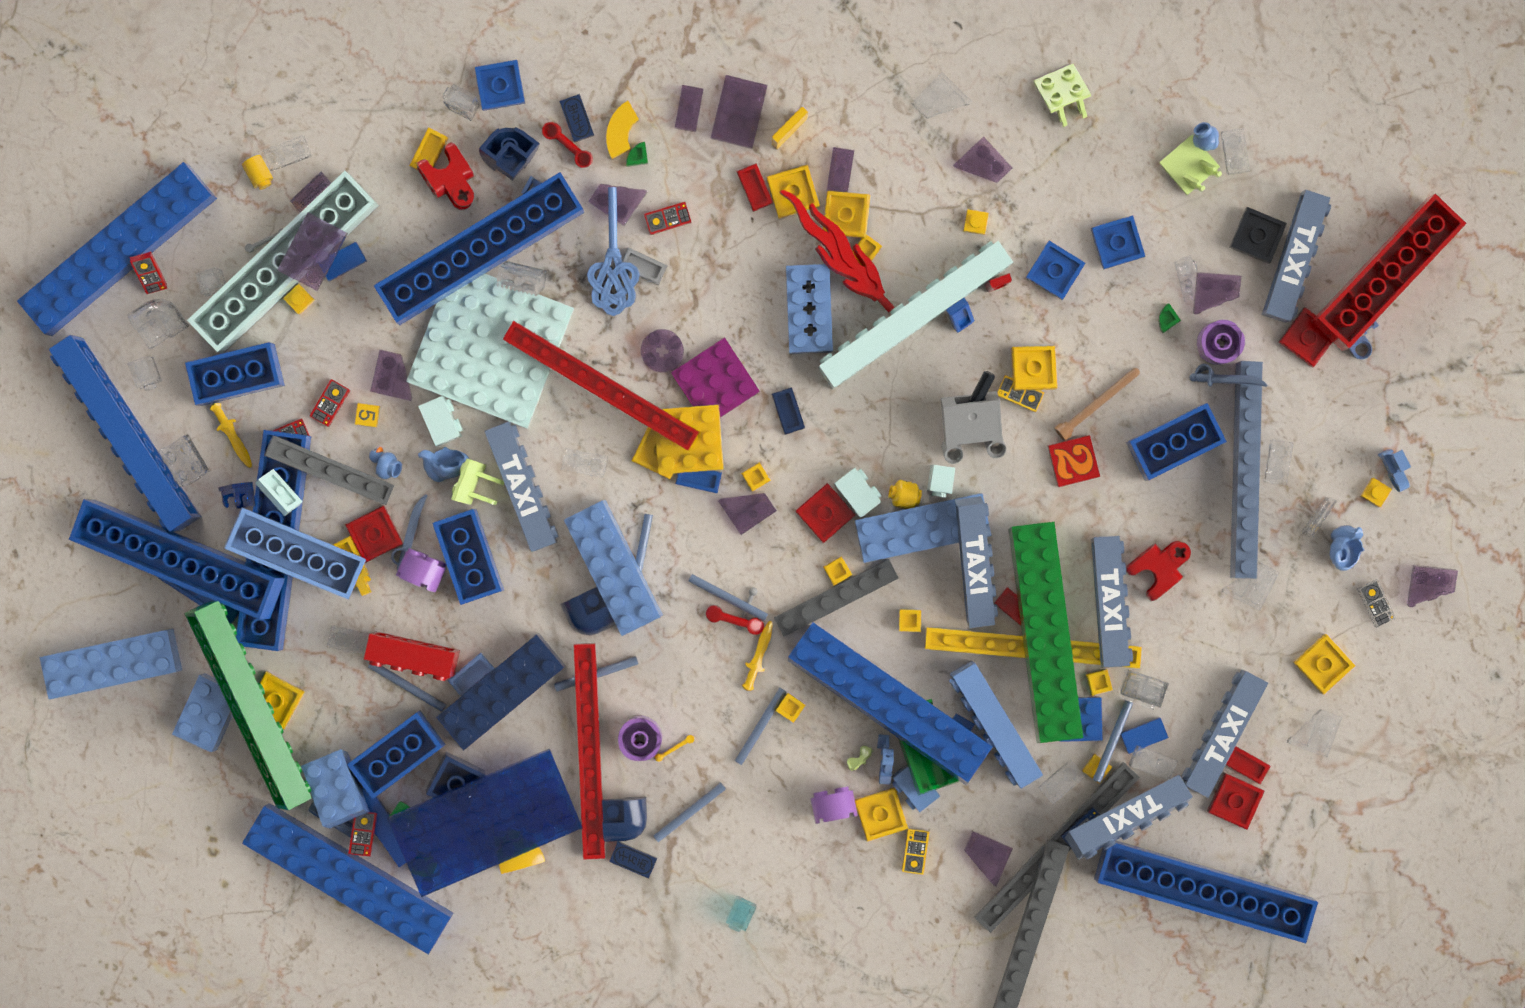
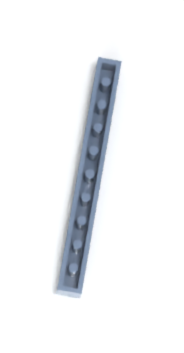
M1240 361L1236 363L1235 375L1254 376L1262 380L1263 362ZM1235 384L1230 578L1257 579L1262 386L1250 384Z

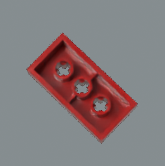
M376 631L369 634L364 660H369V664L382 667V665L387 664L391 665L390 669L403 672V670L409 669L412 670L411 674L418 676L431 674L433 679L445 681L455 675L460 650Z

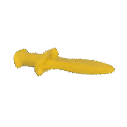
M213 403L209 410L214 412L220 422L217 431L222 430L227 435L237 456L248 468H251L252 462L249 453L234 430L233 423L236 420H228L221 409V403Z
M768 621L759 637L753 659L750 663L745 662V665L750 668L746 681L742 684L746 691L754 690L753 684L757 673L765 671L762 668V659L771 639L772 621Z

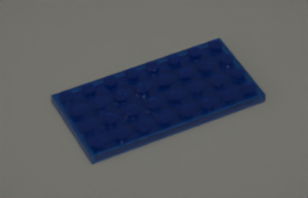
M550 748L387 817L421 897L583 828Z

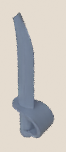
M1208 364L1199 365L1195 373L1189 376L1191 381L1207 382L1209 387L1213 383L1268 386L1263 380L1254 376L1215 374ZM1209 370L1208 374H1203L1202 372Z
M426 494L416 503L412 511L402 548H396L391 553V560L394 564L398 565L397 571L406 551L412 547L419 517L427 498ZM400 550L401 553L397 563L394 560V554Z

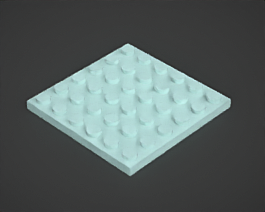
M484 274L436 304L406 382L528 429L551 368L504 341L503 338L512 322L516 321L557 347H560L574 308Z

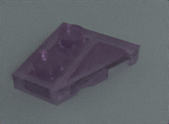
M984 136L953 165L957 169L996 183L1013 169Z
M600 184L588 202L608 215V187L617 186ZM617 187L618 223L625 227L648 193L645 189Z
M1197 272L1193 314H1200L1207 309L1239 298L1242 276Z
M384 350L379 351L370 392L412 401V394L407 382L408 377L401 354Z
M765 493L718 500L741 535L777 511Z
M1413 565L1407 606L1414 607L1416 606L1415 604L1437 599L1441 595L1454 593L1458 571L1456 569Z
M972 830L964 851L989 881L997 887L1013 848Z

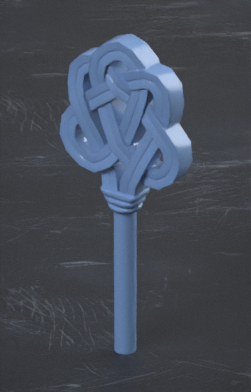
M608 187L609 248L605 255V261L593 264L588 270L587 277L593 287L591 294L592 302L597 307L602 308L607 314L615 316L635 303L636 292L634 287L639 281L640 273L637 266L631 262H622L620 250L617 248V187ZM613 260L616 265L614 269L611 267ZM601 269L596 279L595 273L597 270ZM626 269H628L629 271H631V273H632V278H631V279H630V277H629L628 272H627ZM607 274H608L609 277H608V279H607V281H606V283H605V286L603 287L602 285H603V283H604V281H605V278H606V276H607ZM619 274H620V276H621V278H622V280H623V283H624V285H625L624 287H623V285H622V282H621L620 278L618 277ZM613 284H614L615 289H616V291H617V293H615V294L611 293V289H612V287H613ZM614 303L617 307L614 309L610 305Z

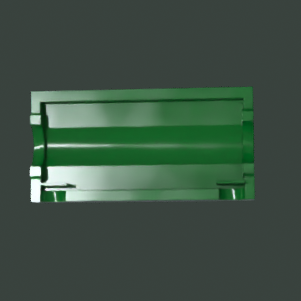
M932 699L926 700L933 705ZM898 738L918 796L960 782Z

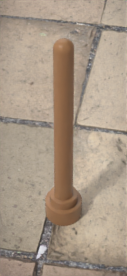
M1133 368L1068 423L1065 421L1058 424L1054 430L1064 441L1072 436L1071 433L1074 432L1073 429L1135 379L1140 374V370Z

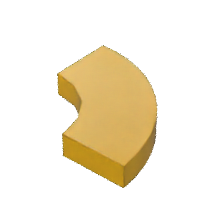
M628 100L614 112L607 127L606 143L612 160L631 150L628 142L629 132L632 126L639 121Z

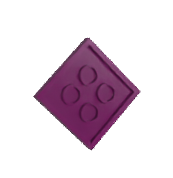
M725 337L671 372L693 407L719 405L720 418L760 392Z

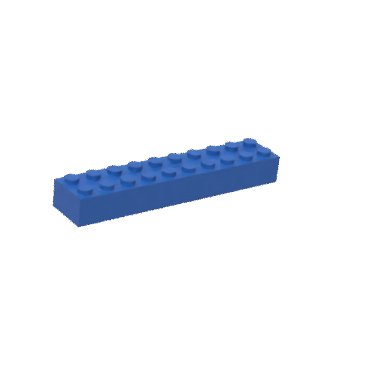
M183 162L19 298L17 302L45 335L53 336L133 269L130 257L148 252L153 253L217 199L216 196L191 166Z
M559 172L378 282L374 287L398 325H402L584 214V210L563 175Z
M69 335L49 349L52 354L50 356L51 360L57 367L60 366L63 370L62 376L69 385L72 384L76 390L74 392L76 398L81 403L84 402L88 408L86 410L88 416L92 421L96 420L100 426L98 429L100 434L112 444L110 447L111 451L117 458H121L124 463L122 465L123 469L129 476H133L136 481L134 483L135 487L141 494H145L148 499L146 501L148 507L153 512H157L160 517L158 521L163 529L169 532L181 531L200 519L201 515L84 338Z
M263 430L257 480L274 469L302 500V503L284 516L256 485L253 512L299 531L307 473L264 456L272 435L310 450L312 436ZM246 558L247 563L284 577L285 580L270 619H257L239 611L236 639L244 647L281 651L284 648L293 577Z
M83 499L69 540L209 599L219 601V603H223L257 619H270L285 580L284 577L175 532L164 530L163 527L92 499Z
M812 622L788 656V662L966 786L993 748V746L814 622Z
M271 803L263 807L242 842L243 845L428 955L454 914L452 911L360 856L348 854V849L281 809L276 808Z
M1115 841L1116 844L1109 849H1102L1094 880L1099 884L1305 944L1307 943L1318 901L1312 897L1120 841Z

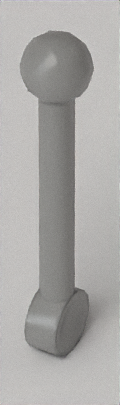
M284 228L279 229L278 233L259 242L247 244L245 250L250 253L253 252L254 248L271 241Z
M754 587L749 590L750 595L747 603L750 605L753 597L758 592ZM743 611L741 618L745 619L747 612ZM736 625V628L738 630H742L744 628Z

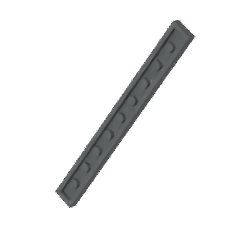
M1122 762L1049 839L1067 844L1061 836L1091 808H1094L1100 815L1108 812L1140 777L1126 763ZM1046 843L974 916L990 933L1031 892Z
M1047 839L993 1008H1018L1070 848L1067 844Z

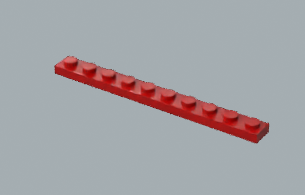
M516 321L512 322L503 338L504 341L687 451L690 450L700 433L698 430Z
M596 643L574 644L583 860L605 859Z

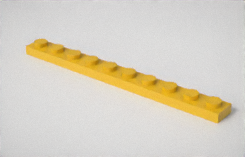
M926 628L925 649L1025 658L1022 636ZM1071 641L1073 663L1101 665L1099 643ZM1128 646L1129 649H1132L1133 661L1130 662V666L1125 667L1140 669L1142 647Z

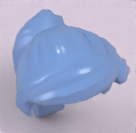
M447 447L435 453L428 450L418 453V457L423 460L425 472L435 482L458 477L462 464L466 459H469L465 453L458 450H450Z
M1343 525L1332 531L1331 539L1333 542L1330 547V559L1338 570L1347 571L1354 567L1364 551L1360 540L1363 537L1361 527L1354 528L1350 525Z

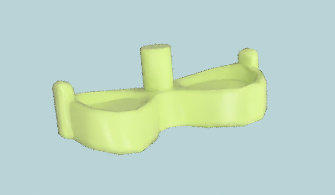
M862 746L859 758H849L847 760L848 768L853 771L857 770L862 764L865 765L866 760L871 757L874 750L867 746Z

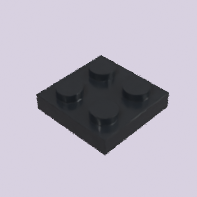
M1246 207L1229 248L1270 264L1287 223Z

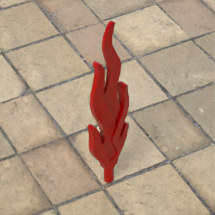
M781 190L779 193L794 205L803 229L826 248L825 250L820 245L815 248L822 261L836 274L848 278L842 282L845 287L856 294L872 299L874 302L878 301L888 313L895 307L884 296L885 291L876 266L864 254L859 245L855 244L851 249L847 237L839 226L821 214L815 205L811 203L809 205L811 215L827 232L821 229L811 219L800 199L788 191Z

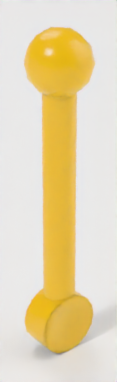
M688 735L684 741L662 754H656L654 759L657 762H661L663 757L687 743H693L694 736Z

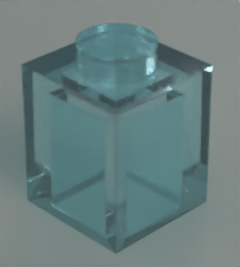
M737 895L726 918V923L729 924L728 927L738 932L741 930L746 931L756 910V904Z

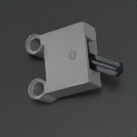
M989 371L983 372L972 394L941 398L944 441L941 447L945 460L950 464H956L962 460V444L984 442L988 455L992 458H1001L1006 453L1007 448L1002 437L1000 399L997 391L988 392L995 379V375ZM999 443L998 446L991 447L993 444ZM950 449H957L954 452H948Z

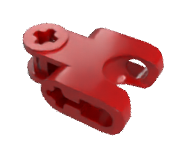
M450 142L444 149V153L449 161V165L446 168L436 169L426 159L418 161L416 166L423 180L437 199L446 194L456 209L466 210L471 206L474 199V192L467 182L474 177V173L455 143ZM460 194H461L462 196H464V195L467 196V198H466L465 201H464L463 199H461V200L458 199V197H459Z
M1180 541L1171 542L1163 550L1154 543L1126 566V573L1134 576L1143 570H1150L1155 580L1153 585L1147 590L1146 596L1150 601H1155L1183 578L1178 568L1188 561L1191 556V549L1186 543ZM1176 547L1180 549L1183 548V550L1181 551V557L1177 555L1175 556Z

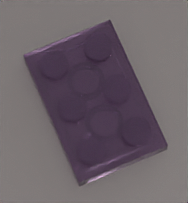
M726 75L711 139L753 149L768 85Z
M307 212L278 271L318 291L348 233Z

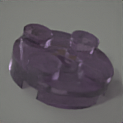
M658 329L644 338L641 345V356L644 363L651 370L665 373L676 369L681 363L684 356V347L681 339L674 332ZM665 345V349L669 350V352L664 354L663 357H659L660 354L656 352V349Z

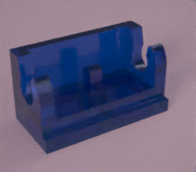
M253 482L218 487L225 508L229 507V497L234 498L236 509L256 506Z

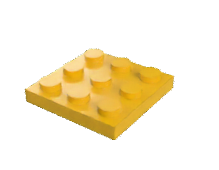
M719 405L663 409L700 433L690 450L687 451L655 431L658 473L670 474L724 470Z

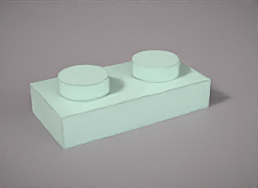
M274 469L255 483L284 516L302 503V500Z

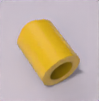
M261 155L253 156L242 163V167L254 188L263 190L271 185L273 177Z

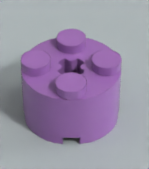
M1218 320L1204 326L1197 337V349L1200 357L1215 365H1222L1235 360L1243 352L1245 346L1243 332L1234 322L1229 320ZM1221 338V341L1224 342L1223 346L1217 343L1218 339Z
M409 548L403 557L396 576L416 586L427 587L426 590L436 592L445 573L446 563L428 557L429 555L421 551Z
M642 715L627 720L618 735V744L621 752L625 757L634 761L651 759L656 755L662 743V732L659 725L653 719ZM636 734H643L645 736V742L643 743L640 741L637 743L635 741L637 738Z
M849 787L834 789V794L828 795L827 791L813 793L814 798L810 799L815 824H819L821 818H823V822L849 818V813H852L853 817L858 816L853 790L849 791Z

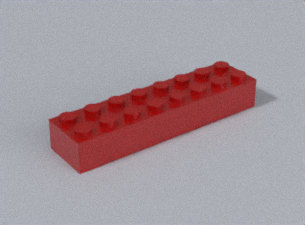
M1437 194L1426 198L1311 322L1341 351L1349 349L1467 223Z

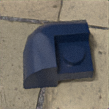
M517 127L498 128L481 145L479 154L493 171L497 169L513 181L523 168L525 169L530 163L540 143Z
M597 587L560 604L569 624L582 635H595L616 625Z
M646 797L602 800L604 842L629 841L642 834L647 822Z

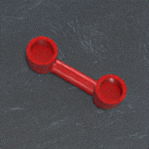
M555 122L544 124L542 127L543 136L547 139H557L573 153L578 167L586 168L592 164L593 156L591 152L577 147L562 133L559 124Z
M712 605L706 610V618L713 623L719 621L747 628L749 633L753 635L760 634L764 629L763 621L757 617L747 620L724 613L717 605Z

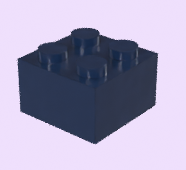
M445 751L426 788V795L466 813L485 777V771Z

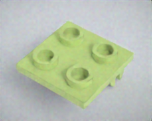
M1074 64L1034 80V84L1050 112L1057 111L1060 123L1062 122L1063 127L1067 126L1063 107L1076 102L1082 118L1087 117L1083 100L1091 97V93Z
M1193 134L1159 162L1186 195L1194 189H1198L1201 192L1205 190V186H1202L1201 183L1210 175H1215L1217 178L1222 175L1221 171H1217L1220 166L1207 151L1194 146Z
M466 459L460 468L459 480L453 486L451 499L471 505L473 499L477 498L496 505L498 501L477 494L474 491L480 477L504 485V481L485 474L486 464Z

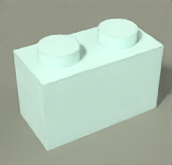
M441 396L418 406L435 446H441L462 437L460 431H463L459 419H454L452 411L455 410L450 399L446 400L444 396Z
M940 465L930 466L927 491L932 492L931 496L944 498L946 494H952L955 468Z
M853 468L836 481L834 485L861 518L881 503L879 500L881 494L875 486L870 488L866 483L868 477L862 469L857 471L856 468Z

